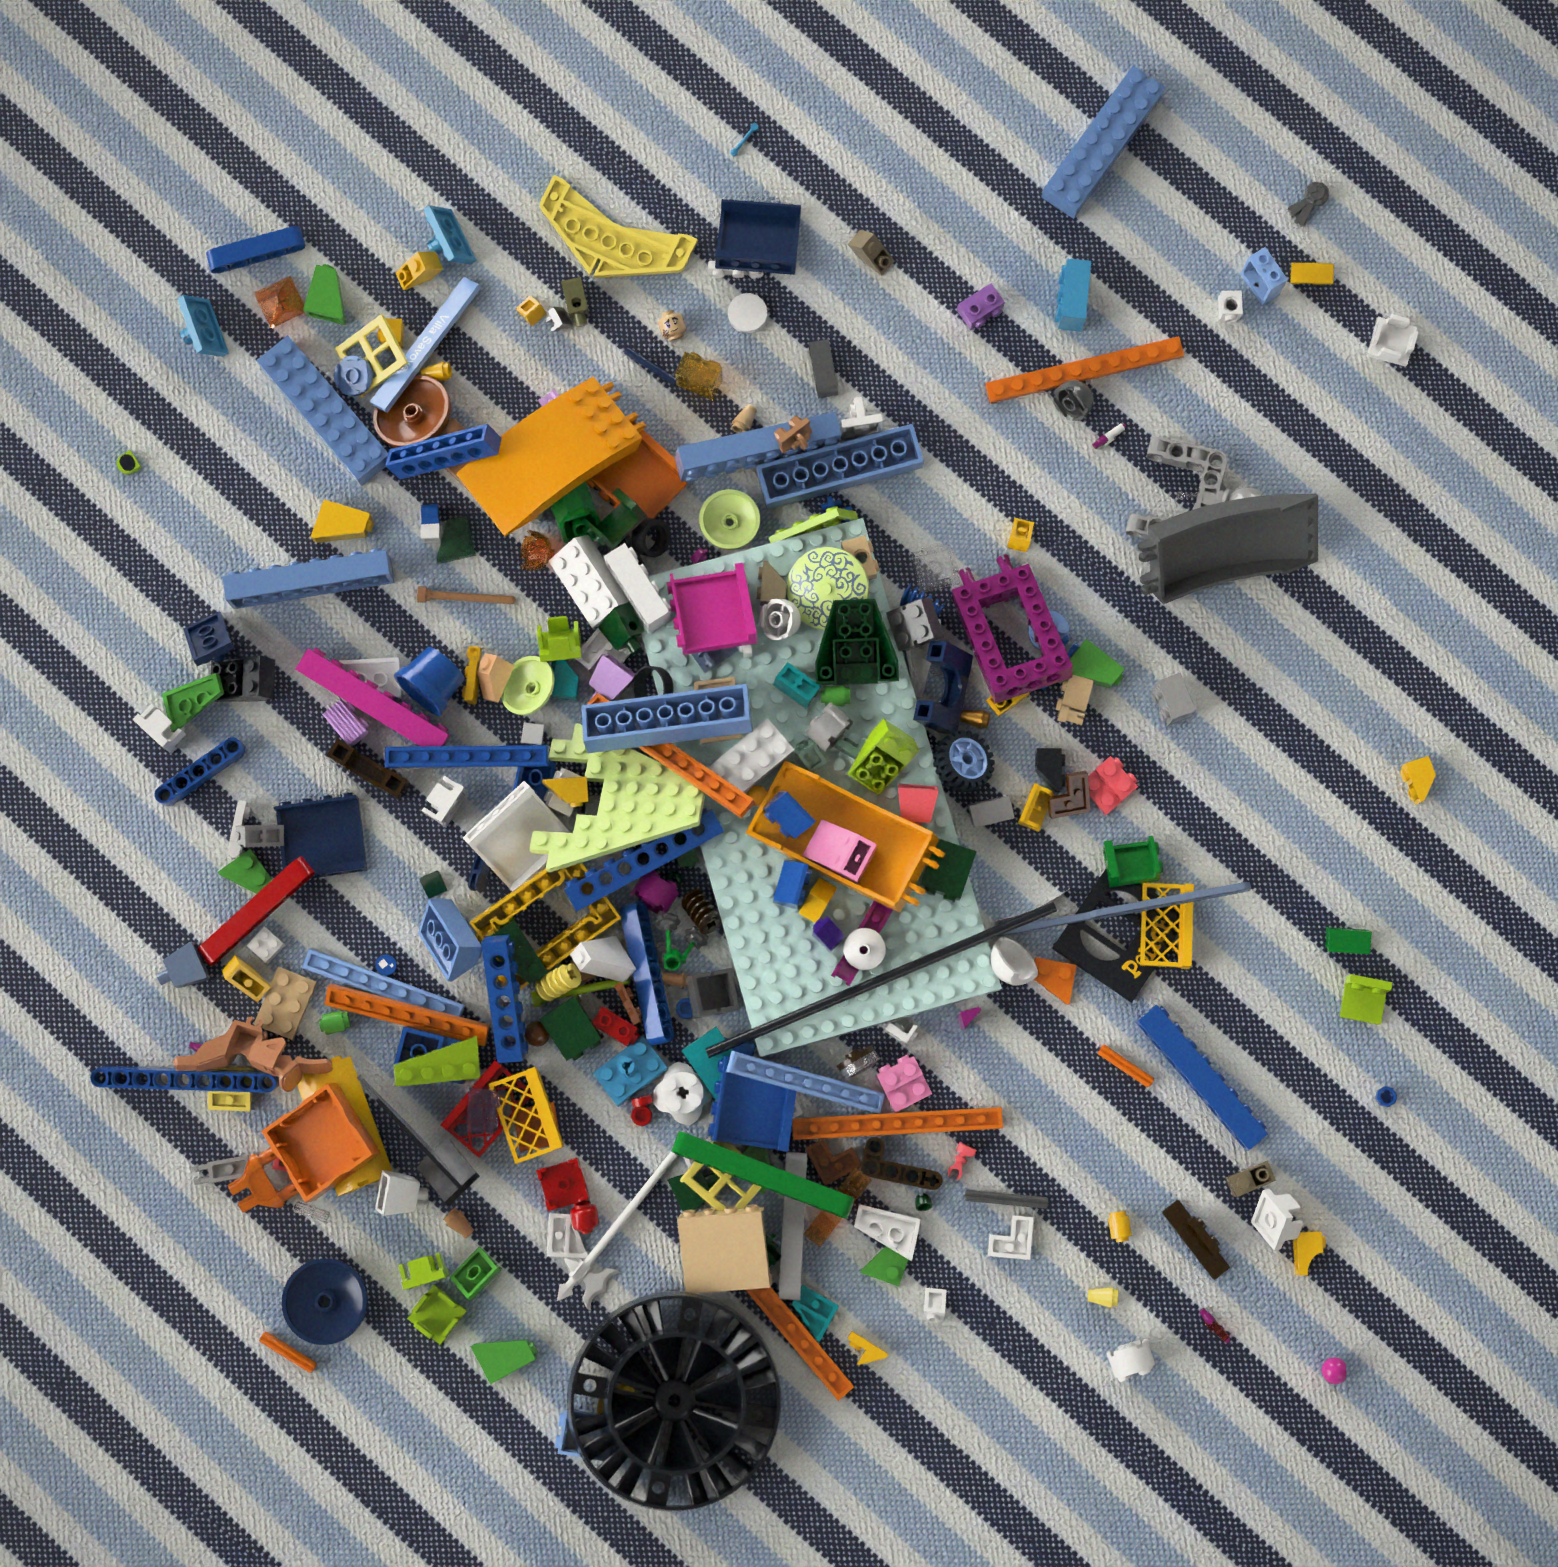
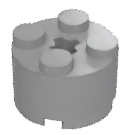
M831 702L823 709L824 713L820 718L816 716L809 723L810 727L805 732L825 752L835 746L839 737L842 738L844 736V729L849 730L854 722Z

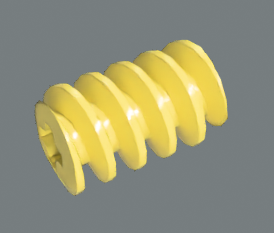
M574 964L561 965L559 968H555L535 981V989L541 998L552 1001L580 985L582 981L580 971Z

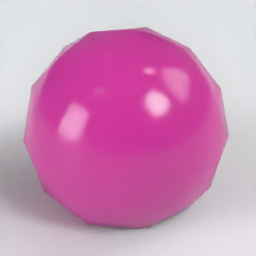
M1337 1357L1327 1359L1322 1365V1376L1328 1383L1334 1385L1341 1384L1346 1380V1363Z

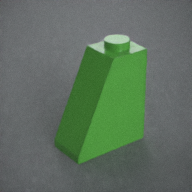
M323 264V266L316 265L303 310L306 316L345 325L346 318L337 271L333 266Z
M1087 639L1070 658L1073 666V675L1094 680V685L1111 688L1113 684L1118 686L1125 677L1122 675L1125 668Z
M528 1339L484 1342L470 1346L490 1384L537 1359L536 1354L538 1353L533 1341L529 1343Z

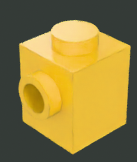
M385 318L400 348L403 349L405 327L403 320ZM378 329L377 338L383 344L387 340L381 329Z

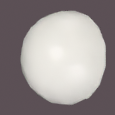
M1005 937L999 938L993 945L990 962L993 971L1000 980L1014 986L1026 984L1038 976V969L1034 960L1014 940Z

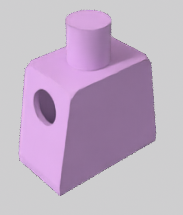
M609 653L603 654L589 682V685L596 689L591 699L598 692L611 701L616 700L633 683L636 673Z

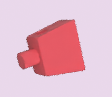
M898 784L901 818L921 826L922 822L930 823L938 796V786Z

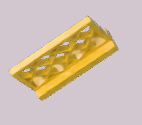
M1143 883L1142 901L1150 900L1147 896V888H1155L1161 894L1158 898L1166 897V893L1171 889L1180 890V894L1193 892L1194 884ZM1193 902L1179 904V908L1176 905L1170 906L1164 912L1157 908L1155 910L1160 916L1153 922L1146 916V911H1142L1140 965L1190 969L1192 966ZM1172 908L1179 913V919L1174 923L1165 915ZM1162 917L1170 925L1163 933L1154 925ZM1150 927L1160 935L1152 943L1146 937V931ZM1171 928L1178 933V940L1173 944L1165 937V934ZM1161 937L1170 946L1163 953L1154 946ZM1145 941L1149 944V946L1146 947V948H1145ZM1151 947L1159 957L1154 961H1145V952ZM1172 948L1178 954V962H1169L1164 955Z
M538 1067L527 1069L526 1071L488 1084L515 1164L565 1147ZM526 1076L528 1082L525 1091L514 1087L517 1079ZM504 1084L510 1087L505 1099L497 1095L496 1086ZM529 1088L531 1090L532 1095L527 1093ZM512 1089L523 1093L518 1105L508 1101ZM526 1095L534 1099L535 1105L532 1111L521 1107ZM506 1102L517 1107L512 1118L505 1116L503 1113ZM519 1109L530 1114L525 1125L514 1120ZM533 1115L541 1120L542 1124L539 1131L528 1127ZM512 1123L524 1127L519 1138L510 1134L509 1130ZM526 1129L537 1134L532 1145L521 1140ZM539 1135L548 1140L549 1148L540 1150L534 1147ZM519 1143L530 1147L527 1155L518 1158L516 1152ZM533 1149H535V1150L538 1151V1152H535V1153H532V1154H531V1152H532Z

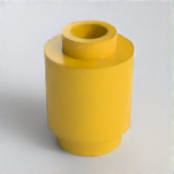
M1126 1210L1109 1213L1108 1223L1111 1239H1116V1243L1129 1241L1128 1236H1132L1129 1215H1126Z

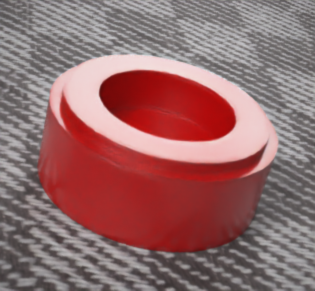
M649 1094L631 1099L632 1106L640 1107L651 1104L653 1102L652 1095Z
M645 1105L635 1107L631 1113L632 1121L638 1126H646L652 1120V1111Z

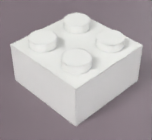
M265 926L247 945L267 964L285 946Z

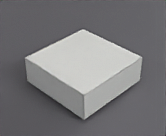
M524 722L521 743L542 745L545 726Z

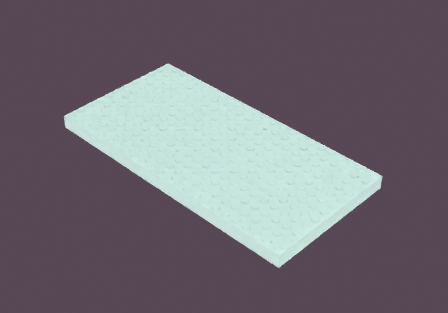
M863 518L649 576V581H654L659 588L660 598H665L670 605V600L673 599L672 594L668 595L667 582H670L671 573H673V578L676 580L735 571V564L743 563L757 632V644H751L752 657L744 658L743 652L738 650L707 673H704L691 654L683 655L682 647L678 648L676 635H679V629L675 630L673 617H676V612L670 614L671 621L652 633L648 632L636 613L644 629L641 636L649 665L661 667L670 674L674 687L673 693L694 691V682L735 677L736 685L747 684L750 695L753 730L768 718L794 749L800 741L810 739L805 733L810 727L809 723L816 716L820 718L824 713L825 703H821V691L825 690V686L835 685L819 684L821 688L818 694L812 699L808 708L805 709L774 687L773 683L787 662L816 682L815 661L825 630L811 627L801 620L798 631L788 639L772 640L766 637L764 634L766 632L763 627H760L759 615L763 606H760V599H756L757 587L762 585V579H758L759 567H763V561H768L787 583L792 567L807 552L822 547L842 549L841 542L864 535L868 541L869 537ZM871 552L872 558L875 560L874 554ZM864 556L856 557L861 564L867 561ZM878 571L877 578L869 580L868 599L876 600L898 658L899 681L881 684L844 685V687H850V704L837 707L854 722L849 730L844 729V736L841 739L848 738L855 743V747L858 748L862 739H867L872 730L884 718L914 738L919 752L879 796L848 776V772L855 759L837 750L835 746L825 752L817 745L827 763L813 773L901 817L898 784L938 786V796L931 822H922L921 827L932 831L939 839L959 845L943 787L939 779L940 777L935 772L937 767L933 765L935 760L933 759L925 726L913 720L917 699L903 652L898 651L886 615L890 608ZM786 584V600H788V596H787V584ZM653 670L652 675L658 695H663L662 679L659 673ZM742 733V739L749 733ZM700 739L673 742L672 744L708 768L742 739L701 744ZM793 754L786 760L806 770L797 755ZM782 764L756 786H763L768 792ZM705 794L703 809H712L724 832L701 844L700 847L751 1029L985 931L969 876L960 901L955 900V903L944 900L943 895L937 893L935 896L926 893L920 895L912 890L910 897H914L920 902L918 907L906 902L901 913L893 910L880 932L886 946L882 962L870 970L859 969L852 983L848 986L843 979L837 976L834 978L831 975L844 955L846 938L850 933L859 928L874 900L808 868L812 872L808 886L804 885L803 890L806 891L804 902L819 877L837 887L821 918L825 919L828 916L845 935V938L830 953L812 936V926L815 923L799 914L802 908L801 905H798L796 910L773 903L784 860L796 861L746 834L760 806H752L740 818ZM701 823L695 827L697 834H701L704 830ZM925 865L918 881L915 884L919 887L921 885L927 865ZM988 941L756 1038L755 1043L759 1057L763 1058L1000 991L1002 989L1000 980L993 971L990 962L991 950Z

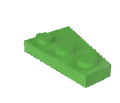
M214 673L162 693L167 717L172 721L170 725L171 732H175L179 728L181 729L224 694L219 674Z

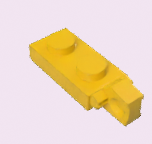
M469 646L466 654L469 658V666L465 668L467 682L466 686H463L462 697L468 704L476 705L479 690L477 670L480 666L482 648Z

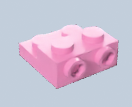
M908 1054L897 1059L898 1064L893 1067L887 1064L879 1068L880 1073L876 1075L894 1113L932 1094L915 1057L909 1058Z

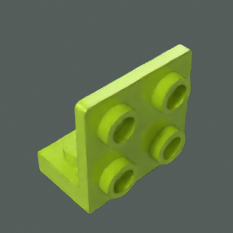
M1353 974L1346 976L1339 1016L1341 1018L1380 1025L1386 992L1391 991L1392 982Z

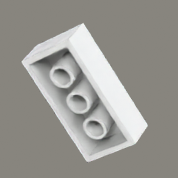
M589 535L573 538L549 560L551 566L592 628L598 627L614 607L629 602L608 570L604 558Z
M624 543L604 556L605 563L648 632L652 633L671 621V607L665 598H660V590L656 583L649 581V573L645 566L638 564V556L632 547L628 548Z
M767 718L753 732L746 735L708 768L746 794L753 786H756L783 764L784 760L789 759L794 754L795 749Z

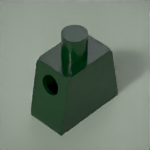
M630 602L614 607L598 628L616 650L619 651L627 647L631 654L634 655L642 650L637 639L642 635L644 629Z
M701 1170L693 1177L707 1191L719 1179L714 1172L704 1177ZM684 1174L667 1179L682 1211L696 1210L706 1202L686 1183L680 1181Z

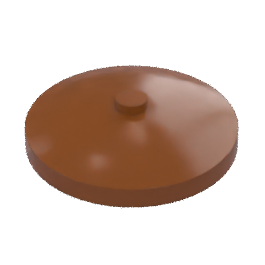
M416 375L388 413L375 407L373 413L375 430L380 438L393 448L438 437L449 421L452 408L451 399L445 388L437 380L428 376Z

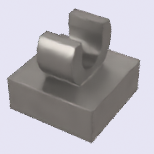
M553 307L548 311L550 316L546 318V322H554L555 324L551 331L568 329L573 325L564 308Z

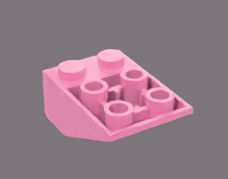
M822 819L802 856L858 885L877 850V844Z

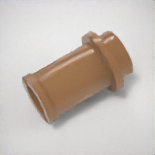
M663 972V984L679 986L680 989H683V987H687L686 977L689 975H685L684 972L682 974Z

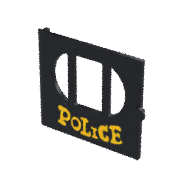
M1105 869L1075 914L1093 911L1099 901L1109 907L1118 906L1117 903L1105 896L1106 893L1112 891L1126 892L1138 901H1142V884L1110 887ZM1147 888V896L1150 899L1159 897L1155 893V888ZM1168 906V907H1163V908H1159V909H1160L1162 912H1164V911L1167 910L1170 906ZM1174 908L1165 914L1172 923L1179 919V913ZM1155 909L1146 911V916L1151 922L1160 916ZM1132 913L1122 915L1140 927L1139 932L1127 950H1123L1086 925L1085 921L1068 924L1061 936L1053 944L1052 949L1132 1003L1156 967L1140 965L1141 920ZM1163 917L1154 924L1162 933L1170 927ZM1152 927L1146 931V937L1151 943L1160 936ZM1171 928L1165 934V937L1172 943L1178 933ZM1083 930L1117 953L1120 958L1101 960L1092 956L1083 946L1080 931ZM1162 937L1154 944L1161 953L1169 948V945ZM1145 941V948H1146V947L1149 946V944ZM1151 947L1145 952V961H1154L1159 957Z

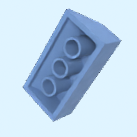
M429 899L418 934L447 981L452 982L477 964L479 956L482 954V947L452 899Z

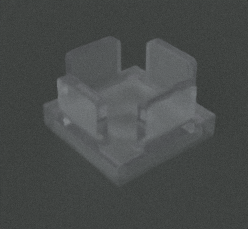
M942 542L923 546L920 551L911 552L920 593L922 591L927 592L960 585L959 567L951 544L943 546Z

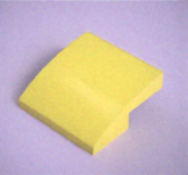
M228 1066L212 1070L254 1071V1067ZM224 1075L223 1082L228 1086L231 1085V1079ZM245 1076L244 1083L247 1086L252 1085V1080L250 1077ZM208 1091V1110L251 1111L253 1092Z

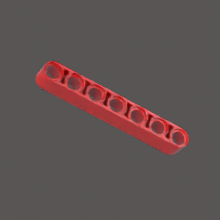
M302 856L295 859L197 948L199 954L209 966L219 962L315 874V871Z

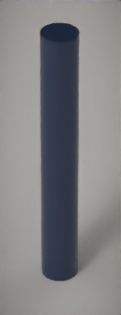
M627 347L625 350V355L673 386L678 382V378L631 348Z

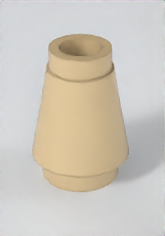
M747 404L732 421V430L736 433L750 431L757 409Z

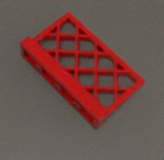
M496 1060L440 1124L441 1127L453 1135L478 1158L484 1154L504 1130L498 1111L497 1118L485 1119L484 1106L495 1105V1103L484 1104V1094L490 1091L488 1084L497 1081L502 1073H505L508 1077L512 1076ZM518 1079L516 1084L519 1086H514L523 1090L527 1087ZM495 1087L498 1096V1090L510 1089V1087ZM512 1089V1092H511V1101H510V1102L516 1104V1103H519L520 1101H514L513 1089ZM529 1089L527 1093L532 1095L531 1090ZM526 1095L521 1107H523L531 1097ZM511 1105L512 1113L509 1115V1118H512L516 1110L513 1105ZM473 1107H482V1119H470V1111ZM498 1120V1130L495 1133L486 1134V1121ZM483 1121L484 1134L472 1135L471 1122ZM460 1123H468L469 1135L460 1136L454 1130ZM484 1136V1146L478 1152L472 1146V1137ZM463 1138H469V1143Z

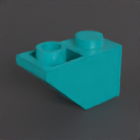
M565 660L552 661L551 667L555 678L551 694L552 698L577 701L580 683L578 676Z

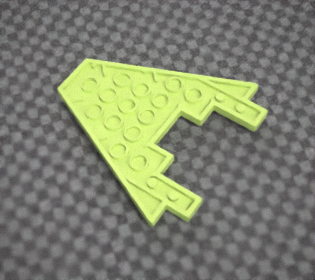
M575 723L572 740L552 739L549 759L550 761L587 763L585 772L587 781L604 782L597 816L577 815L573 833L533 831L529 850L535 854H548L546 870L547 872H553L700 825L705 793L662 763L631 748L587 753L583 742V726Z

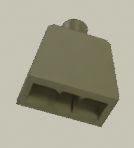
M581 277L561 281L569 318L574 317L576 327L587 325L585 315L589 314ZM575 303H580V306L577 308L573 305Z

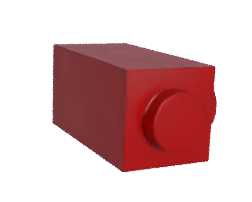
M603 1006L593 1020L596 1028L627 1047L630 1044L634 1045L640 1035L637 1033L639 1030L637 1027Z

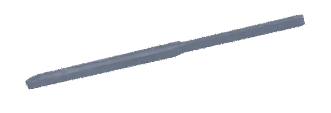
M1250 882L1236 883L1032 922L998 937L1250 891L1251 885Z

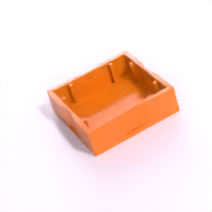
M327 1083L306 1098L295 1110L284 1114L261 1131L275 1155L285 1165L290 1179L305 1203L316 1201L381 1154L338 1083Z

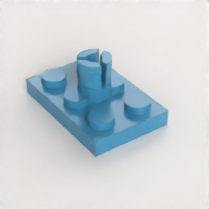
M431 205L423 209L427 222L435 232V237L427 242L430 251H436L437 255L443 251L445 258L450 262L472 265L477 261L452 209Z
M187 295L177 298L187 327L180 331L182 339L188 336L184 342L186 344L193 343L196 353L220 357L229 354L210 299Z
M642 1035L636 1040L634 1045H629L593 1072V1074L617 1107H619L667 1071L668 1068Z

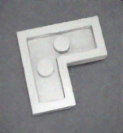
M597 628L582 646V658L574 659L591 671L603 654L609 653L623 664L631 652L627 647L619 651L616 650L599 628Z
M1012 1215L1010 1236L989 1234L987 1256L1030 1260L1034 1217Z

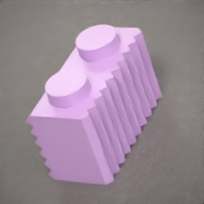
M340 699L322 715L345 743L353 747L370 733L366 729L369 725L362 716L359 719L355 716L354 712L356 709L349 702L345 703Z

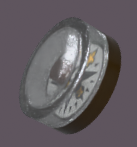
M873 1045L863 1050L857 1048L845 1056L846 1060L838 1064L837 1068L844 1080L871 1068L880 1060V1057Z

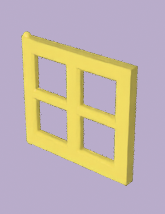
M384 315L378 316L342 344L335 347L341 361L344 357H347L346 351L358 342L366 354L364 359L370 362L376 376L372 379L369 389L362 395H359L361 398H364V395L408 364ZM380 327L387 341L373 351L366 336ZM390 346L397 361L383 371L376 356Z
M720 1141L711 1142L718 1146L742 1154L731 1143ZM694 1162L680 1178L682 1183H686L709 1205L716 1208V1211L726 1208L715 1198L726 1183L742 1197L735 1205L737 1209H744L762 1188L753 1184L745 1192L731 1180V1175L708 1167L720 1178L707 1191L693 1179L694 1175L703 1166V1164Z

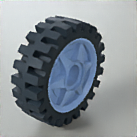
M957 730L947 735L937 744L938 746L934 749L936 753L933 754V759H935L933 765L938 767L935 772L937 775H942L939 779L942 782L946 780L945 785L947 787L952 786V790H959L960 793H968L980 788L992 777L991 773L994 772V767L992 766L995 764V760L990 759L994 755L993 752H988L990 746H985V740L983 738L978 739L979 735L977 733L972 735V731L969 730L966 732L965 730Z

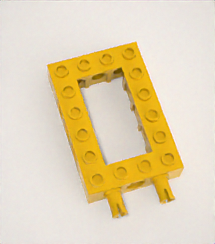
M583 863L553 872H547L546 868H544L469 921L476 931V938L479 942L482 941L484 937L490 936L499 930L501 924L510 921V918L518 912L527 909L526 907L535 900L544 897V894L549 890L561 885L566 878L569 881L576 877L580 880L586 877L584 873L588 870ZM589 882L584 883L581 887L584 894L591 893L593 885ZM606 896L588 905L590 913L535 951L547 971L569 956L580 942L590 941L621 919ZM515 974L516 982L519 981L520 990L530 984L521 976ZM498 976L499 980L502 982H505L507 980L505 976Z

